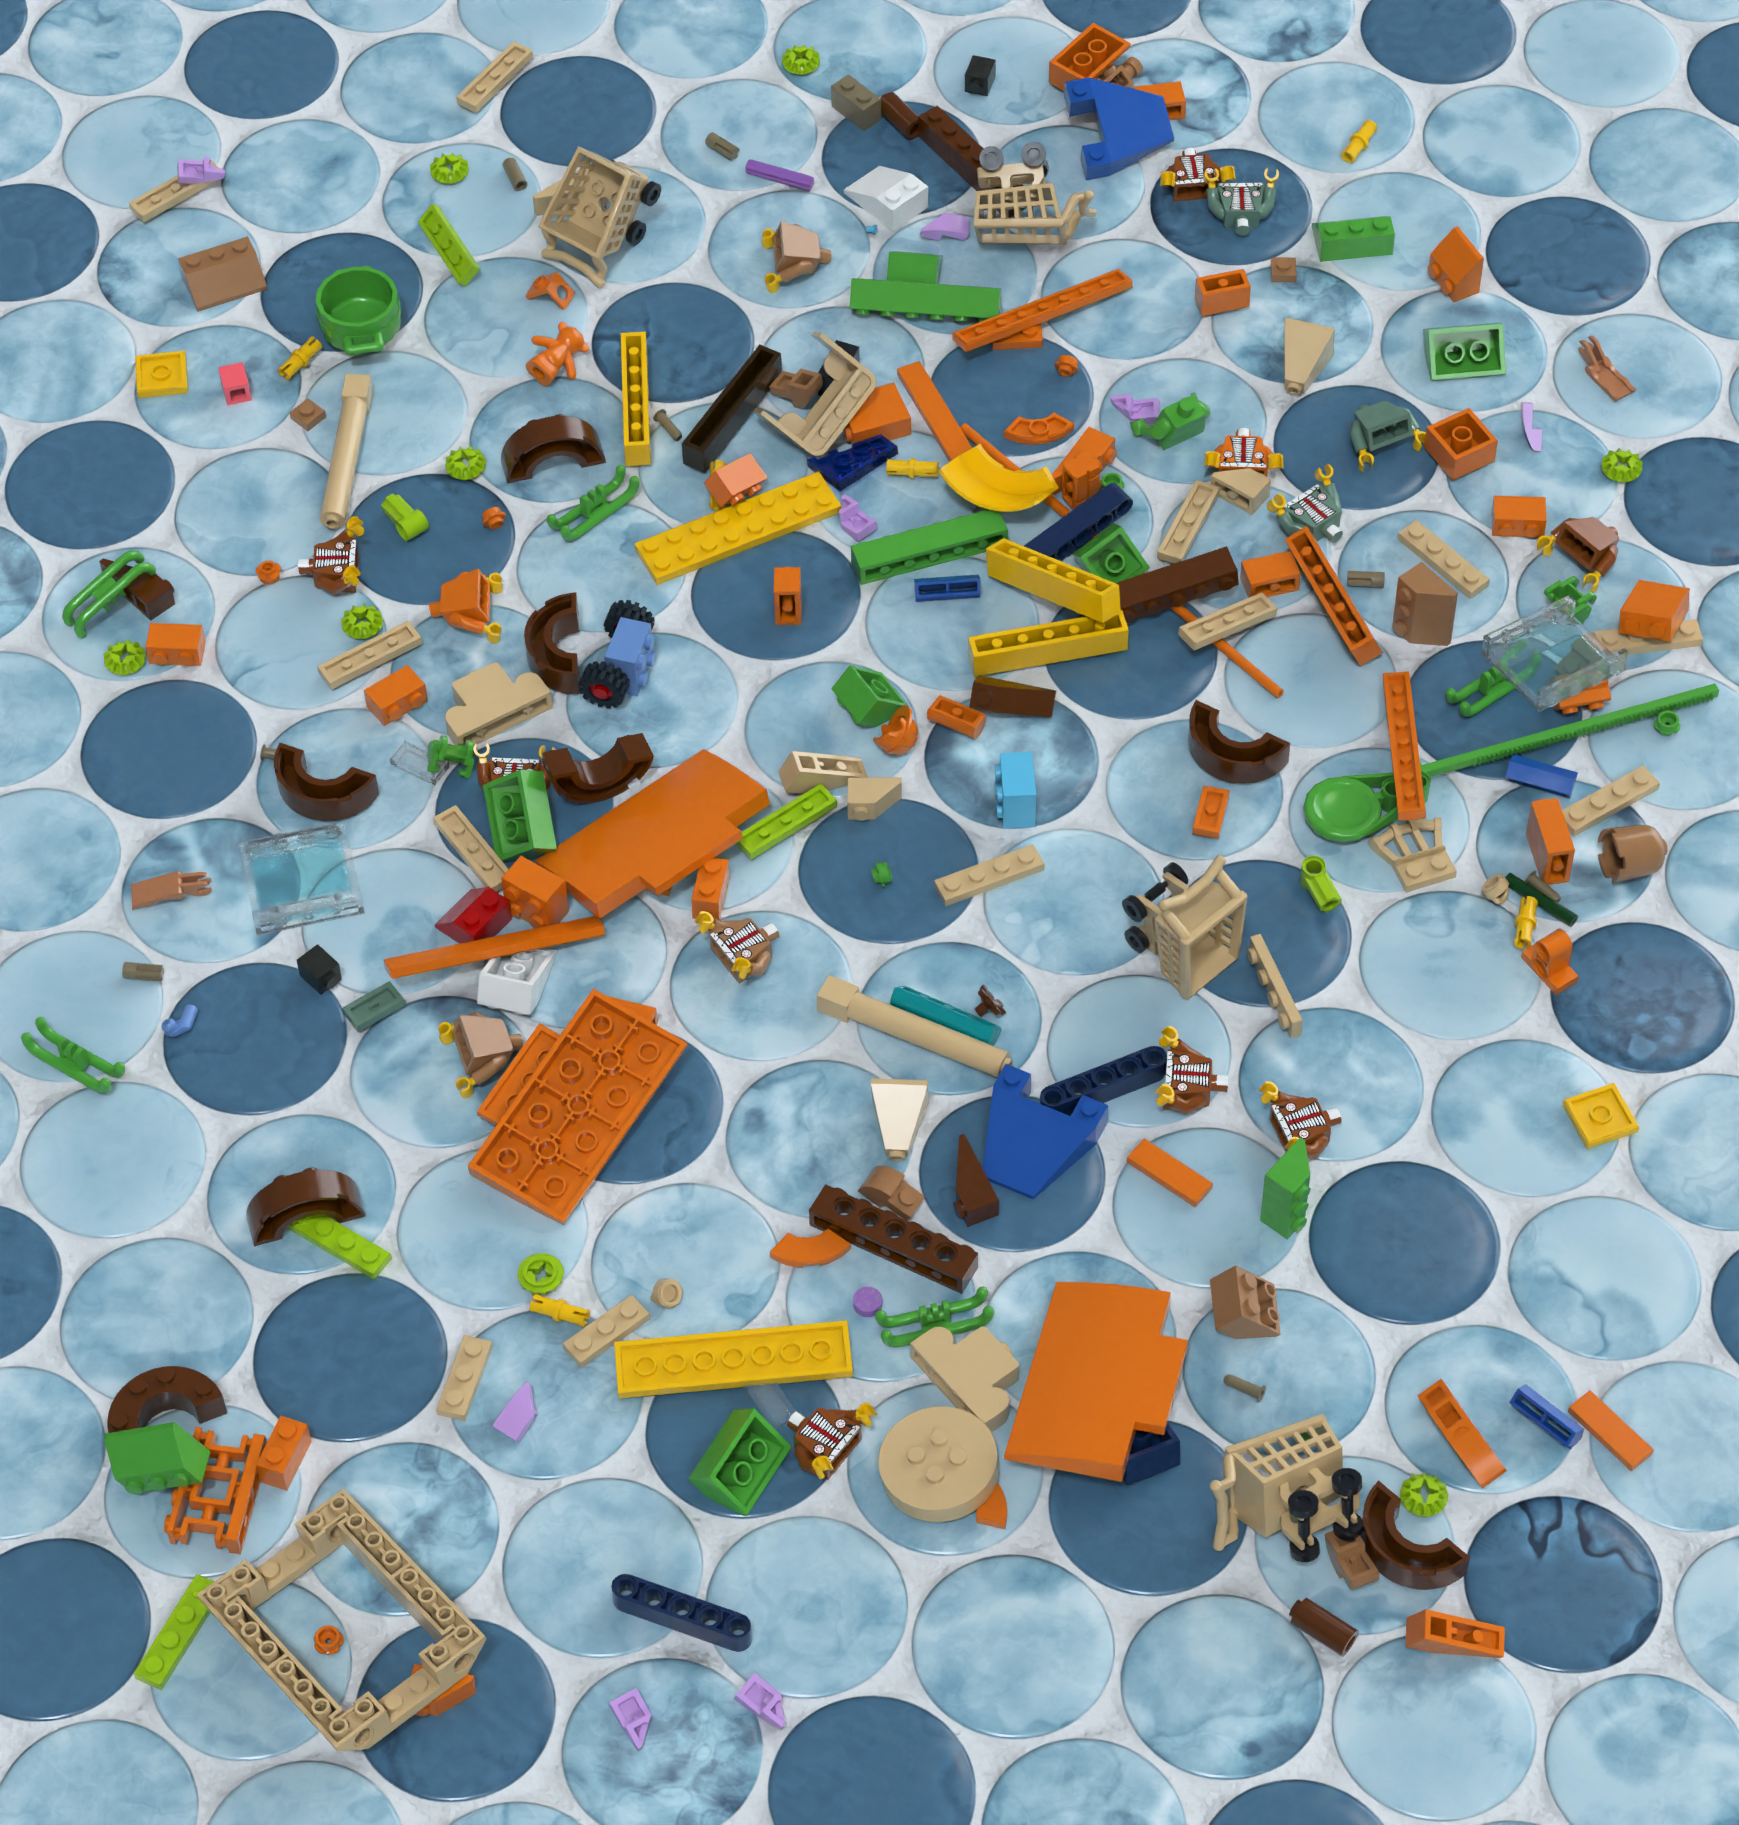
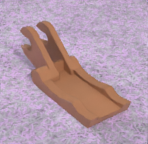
M1588 337L1593 345L1585 340L1579 341L1585 348L1579 347L1578 350L1588 364L1585 367L1586 373L1614 402L1637 390L1626 377L1615 369L1610 359L1605 357L1596 337Z
M176 871L131 884L132 910L140 907H149L157 902L168 899H182L184 894L206 896L210 894L212 889L204 888L200 890L199 888L209 885L211 878L198 880L206 877V872L182 874V872Z

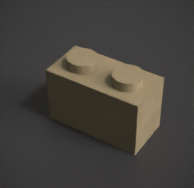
M848 74L831 86L832 107L861 130L865 131L881 120V98Z

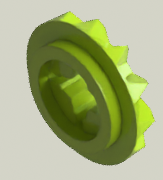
M805 44L802 47L794 45L793 49H786L785 54L782 55L783 67L788 72L797 75L811 73L820 64L819 52H816L813 47L806 48Z
M453 152L447 156L442 153L441 158L434 157L433 163L430 164L431 176L436 181L444 184L461 181L467 176L469 171L467 160H464L462 155L455 156ZM450 165L451 167H453V171H451L450 169H448V167L445 166Z
M471 445L467 449H463L460 446L458 451L451 450L450 456L446 457V470L449 475L456 479H473L484 471L486 467L485 455H482L480 449L473 450ZM463 459H467L469 462L468 467L462 462Z
M1618 448L1615 452L1609 450L1608 454L1603 456L1601 468L1603 473L1611 480L1630 482L1640 476L1643 461L1639 460L1638 454H1631L1630 449L1625 452ZM1618 462H1620V463H1625V462H1626V463H1627V466H1624L1623 464L1618 465Z
M363 603L361 607L353 605L350 611H344L341 625L343 631L348 636L355 639H367L376 635L381 630L383 618L381 611H377L374 605L367 607ZM364 617H366V622H357V619H363Z
M129 639L123 643L117 640L116 645H108V651L103 653L105 667L116 675L135 673L144 665L146 660L144 648L138 642L132 643ZM128 652L129 656H126L123 662H121L120 656Z
M533 1254L524 1259L518 1268V1281L522 1289L528 1290L532 1296L535 1293H541L545 1296L551 1290L556 1291L557 1286L563 1283V1266L556 1257L550 1254ZM545 1268L546 1277H542L541 1280L536 1282L535 1274H540Z
M1425 1471L1419 1475L1412 1474L1410 1478L1406 1481L1404 1480L1400 1490V1499L1403 1506L1410 1513L1420 1517H1431L1439 1514L1445 1508L1449 1495L1446 1483H1442L1437 1475H1427ZM1423 1486H1426L1427 1492L1430 1493L1425 1503H1423L1422 1495L1419 1493Z

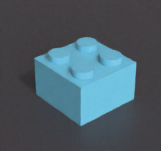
M1032 752L1000 753V764H995V780L998 781H994L995 797H997V818H1002L1003 829L1035 827L1036 788Z

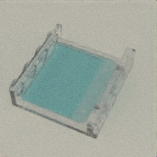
M1570 595L1483 636L1482 655L1539 712L1553 707L1571 696H1576L1592 686H1597L1602 681L1617 676L1626 670L1628 651L1624 648L1614 654L1611 653L1574 617L1576 601Z
M345 821L313 828H303L283 834L278 833L273 836L249 839L238 843L257 936L365 914Z

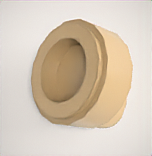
M1496 874L1483 884L1481 892L1487 899H1492L1495 904H1503L1509 896V881L1504 875Z
M664 1278L657 1281L653 1288L651 1301L661 1307L672 1308L676 1306L682 1297L681 1285L674 1279Z

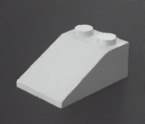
M878 166L844 189V194L891 231H894L928 208V186L911 173Z
M540 948L491 958L479 974L477 1004L486 1005L490 1009L513 1011V1013L518 1015H530L540 1000L555 961L557 950Z

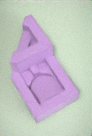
M207 156L204 157L203 161L178 159V183L195 184L220 180L225 177V170L222 168L217 169L210 163L211 159Z
M944 213L922 228L920 236L939 241L942 235L966 241L969 236V217Z
M1132 394L1111 396L1112 404L1131 422L1144 418L1146 424H1154L1160 414L1159 398L1133 400Z
M1521 402V421L1526 438L1533 451H1541L1542 429L1532 428L1533 403Z
M846 494L842 496V507L839 510L841 528L859 542L878 529L877 523L874 519L860 511L858 502Z
M527 1382L523 1384L492 1425L517 1442L521 1441L535 1416H538L537 1409L534 1407L533 1389Z
M754 1673L736 1694L734 1700L765 1722L781 1730L785 1725L781 1706V1692L778 1693L777 1690Z
M637 1688L609 1702V1707L638 1751L642 1749L651 1713Z

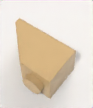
M1251 468L1214 472L1211 475L1210 484L1220 487L1218 497L1253 515L1270 496L1271 479Z
M902 777L848 778V820H875L902 798Z

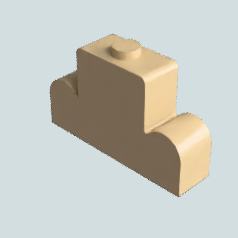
M491 663L477 671L470 672L468 675L452 683L454 701L457 706L450 708L446 712L447 733L454 745H465L466 740H472L474 747L476 743L478 745L552 709L551 691L535 673H523L513 683L499 663Z
M984 1326L978 1328L957 1344H954L952 1333L943 1327H934L910 1343V1358L956 1408L965 1410L978 1417L985 1423L991 1433L1004 1425L1009 1417V1396L1005 1390L1019 1379V1363L1012 1356V1352L1006 1343L999 1342Z

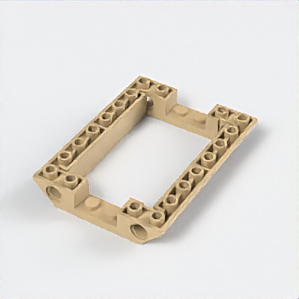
M342 1489L295 1523L299 1534L298 1539L256 1569L245 1559L198 1593L197 1598L335 1750L350 1751L369 1749L465 1677L482 1649L486 1637L362 1507ZM342 1545L363 1564L437 1642L436 1644L432 1643L418 1654L422 1664L420 1670L378 1701L369 1691L354 1701V1705L345 1712L253 1612L255 1608Z

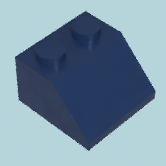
M1168 1423L1164 1435L1136 1430L1123 1480L1127 1485L1180 1465V1440Z

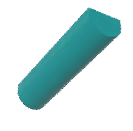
M905 985L895 987L890 1000V1005L993 1046L999 1038L1002 1030L1001 1026Z

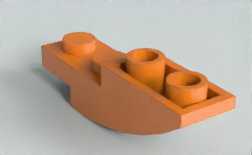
M1442 1379L1417 1395L1482 1488L1507 1471Z

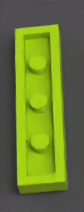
M431 204L418 223L460 285L467 286L480 267L439 206Z
M820 783L741 832L743 839L735 844L752 860L836 808L837 800Z
M326 1215L306 1216L287 1226V1229L373 1280L376 1279L392 1259L391 1253Z
M198 1574L195 1575L135 1670V1679L162 1691L211 1613L197 1598V1594L214 1581Z

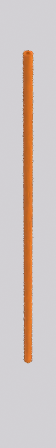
M967 423L960 427L967 438L976 445L981 444L987 454L1003 465V468L1011 471H1022ZM1051 494L1042 500L1062 518L1071 512ZM1183 605L1170 608L1187 623L1198 619ZM1220 639L1212 643L1273 696L1280 698L1283 695L1284 690L1225 640Z

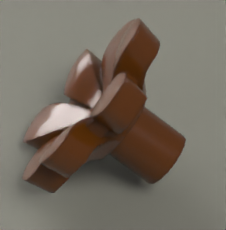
M983 984L978 991L982 1002L974 1008L977 1014L982 1017L990 1010L995 1015H1004L1006 1011L1003 1008L1002 1002L998 999L994 1000V996Z

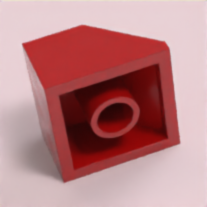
M490 887L470 889L435 924V928L459 944L494 937L512 920L510 901Z

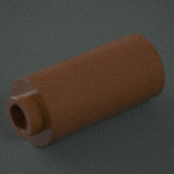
M894 92L882 95L881 114L906 138L910 140L917 138L918 115Z
M1305 1598L1303 1601L1297 1600L1289 1612V1615L1292 1617V1625L1342 1657L1351 1649L1359 1633V1630L1308 1598Z

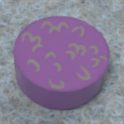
M863 1287L856 1291L853 1297V1307L856 1313L863 1317L875 1316V1313L882 1309L881 1293L872 1287Z

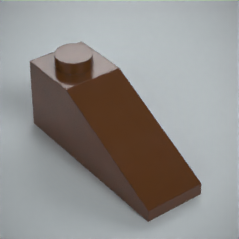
M101 559L99 561L101 571L103 572L114 561ZM125 565L112 578L117 582L132 566ZM146 572L142 573L123 589L127 594L125 598L150 621L175 605L172 584L168 580L160 578L156 573L153 576L148 575Z
M979 675L973 682L969 707L995 713L1052 717L1056 690Z
M965 1134L959 1135L956 1201L953 1202V1207L957 1217L963 1218L967 1227L999 1216V1199Z

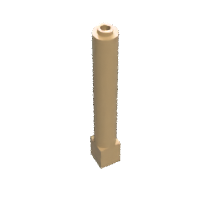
M345 375L341 395L343 404L320 513V522L329 529L340 528L345 524L366 414H369L373 396L371 375Z
M831 975L827 977L817 994V1011L848 1023L849 1019H852L997 1078L1005 1064L1012 1066L1013 1059H1010V1052L859 993L858 986Z

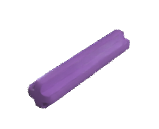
M752 159L748 160L745 167L748 174L808 191L814 185V177Z

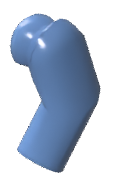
M188 1004L185 1006L180 1019L176 1021L172 1018L164 1020L161 1027L165 1035L177 1037L190 1031L198 1013V1008Z

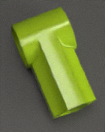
M390 494L381 504L382 511L395 524L403 540L409 541L429 529V523L425 515L419 509L414 511L400 495Z
M1312 855L1306 857L1302 862L1300 884L1309 891L1319 911H1325L1326 913L1334 910L1341 904L1342 898L1326 872L1325 861L1319 856Z

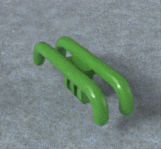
M618 465L614 478L604 487L602 484L595 486V491L591 489L587 492V496H581L580 504L559 519L554 514L548 515V526L554 530L560 529L562 538L567 541L579 538L628 503L638 491L639 478L632 476L629 479L627 490L608 504L606 497L620 487L626 475L625 467ZM581 515L587 518V520L571 531L569 526H567Z
M134 550L125 552L68 602L63 610L62 619L67 626L74 624V631L77 637L84 638L86 636V630L84 629L86 623L102 608L108 612L111 609L108 604L110 601L116 605L119 602L116 598L117 595L124 598L127 594L123 589L139 575L145 572L150 576L155 575V566L149 562H144L145 558L142 553ZM131 561L138 563L117 582L112 578L127 563ZM93 595L96 600L75 621L73 618L74 611Z
M1521 642L1517 645L1516 651L1509 659L1501 661L1497 666L1491 667L1489 671L1483 672L1481 677L1457 692L1453 688H1448L1445 692L1446 701L1450 704L1461 702L1459 711L1464 717L1476 715L1530 680L1540 668L1541 657L1538 655L1533 656L1529 666L1522 673L1507 682V672L1517 666L1527 652L1526 643ZM1478 690L1485 695L1472 705L1467 701H1463Z
M38 1017L35 1020L36 1027L47 1040L57 1045L60 1057L40 1047L33 1040L30 1033L26 1032L21 1036L24 1047L33 1056L95 1092L102 1094L111 1090V1081L108 1078H102L99 1081L83 1072L89 1065L111 1077L120 1078L125 1074V1065L122 1062L112 1065L63 1037L50 1028L44 1017Z
M984 1286L979 1287L976 1294L968 1299L948 1303V1300L942 1301L941 1305L938 1306L937 1303L930 1304L929 1308H926L924 1305L920 1306L919 1310L899 1315L886 1316L885 1311L878 1310L875 1313V1319L877 1324L882 1327L892 1328L920 1322L922 1329L897 1336L892 1335L890 1330L885 1329L881 1332L882 1342L889 1347H902L910 1345L912 1341L934 1327L946 1328L954 1335L976 1330L987 1325L994 1316V1309L991 1306L984 1307L983 1313L978 1317L954 1323L950 1322V1314L971 1310L982 1305L988 1296L987 1288Z

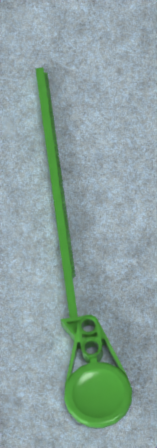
M1714 683L1422 765L1420 761L1425 803L1428 801L1430 777L1472 765L1476 767V764H1485L1486 761L1490 763V760L1494 762V759L1499 761V758L1503 759L1504 756L1508 758V755H1517L1518 752L1522 754V751L1536 750V747L1540 749V746L1545 748V745H1554V742L1568 741L1569 738L1572 740V737L1577 739V736H1586V733L1591 734V732L1595 734V731L1600 732L1601 729L1604 731V728L1609 730V727H1618L1619 724L1621 726L1623 723L1627 725V722H1636V719L1641 720V718L1645 719V717L1650 718L1651 715L1654 717V714L1659 715L1662 711H1672L1673 709L1677 711V708H1686L1687 705L1690 707L1691 704L1695 706V703H1704V700L1708 702L1709 699L1713 700V698L1718 697L1719 689ZM1393 772L1327 778L1315 784L1306 794L1303 806L1306 822L1315 833L1328 840L1338 842L1357 841L1398 819ZM1370 786L1381 787V792L1375 793ZM1382 810L1388 812L1386 815L1380 818Z

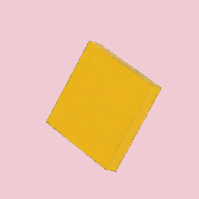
M185 350L135 356L138 398L188 393Z
M1615 1083L1563 1100L1562 1106L1586 1149L1639 1131V1125Z

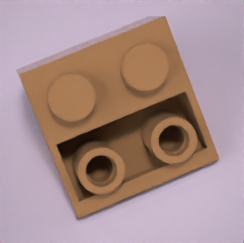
M1236 1265L1210 1279L1215 1329L1234 1339L1277 1337L1281 1335L1280 1317L1276 1301L1277 1293L1273 1283Z

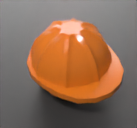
M907 705L898 708L888 725L884 724L881 726L882 736L873 738V741L886 754L901 755L910 751L918 740V727L912 719V709Z

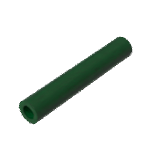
M1511 872L1505 877L1509 881L1508 887L1526 899L1527 896L1534 897L1538 901V907L1566 925L1572 927L1576 923L1578 915Z

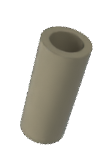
M514 158L505 159L502 166L513 188L516 191L524 190L527 187V181Z

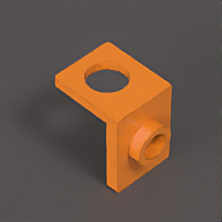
M558 272L536 278L525 296L529 300L548 293L559 307L564 310L573 298L575 291ZM558 286L563 287L566 292L564 300L557 294Z

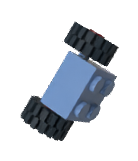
M619 600L618 603L615 601L609 609L604 621V630L609 632L608 636L612 639L604 656L605 662L601 661L600 665L597 661L593 662V664H587L578 684V688H580L579 693L584 694L583 698L585 700L589 698V703L591 704L596 702L598 707L605 705L606 708H611V706L616 708L622 704L626 694L638 696L641 687H645L647 684L648 669L653 667L656 661V652L653 651L655 635H652L651 632L655 619L652 617L651 611L646 612L647 608L645 606L639 607L640 603L635 602V604H631V600H626V603L623 600Z

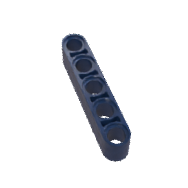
M1111 483L1029 541L1024 547L1062 561L1129 512L1132 508L1133 500L1116 483Z
M1149 1046L1049 1085L1041 1091L1040 1104L1071 1116L1082 1095L1105 1103L1159 1082L1166 1075V1051L1159 1046Z
M621 1574L612 1581L611 1588L614 1606L624 1613L736 1652L748 1649L752 1643L750 1620L741 1613L630 1574ZM626 1590L632 1592L626 1596L620 1595L621 1592ZM653 1600L660 1602L657 1605L647 1604L648 1602ZM680 1610H685L688 1612L685 1615L675 1614ZM708 1620L716 1621V1623L713 1625L703 1624L705 1621ZM735 1630L744 1631V1633L741 1635L732 1634V1632Z

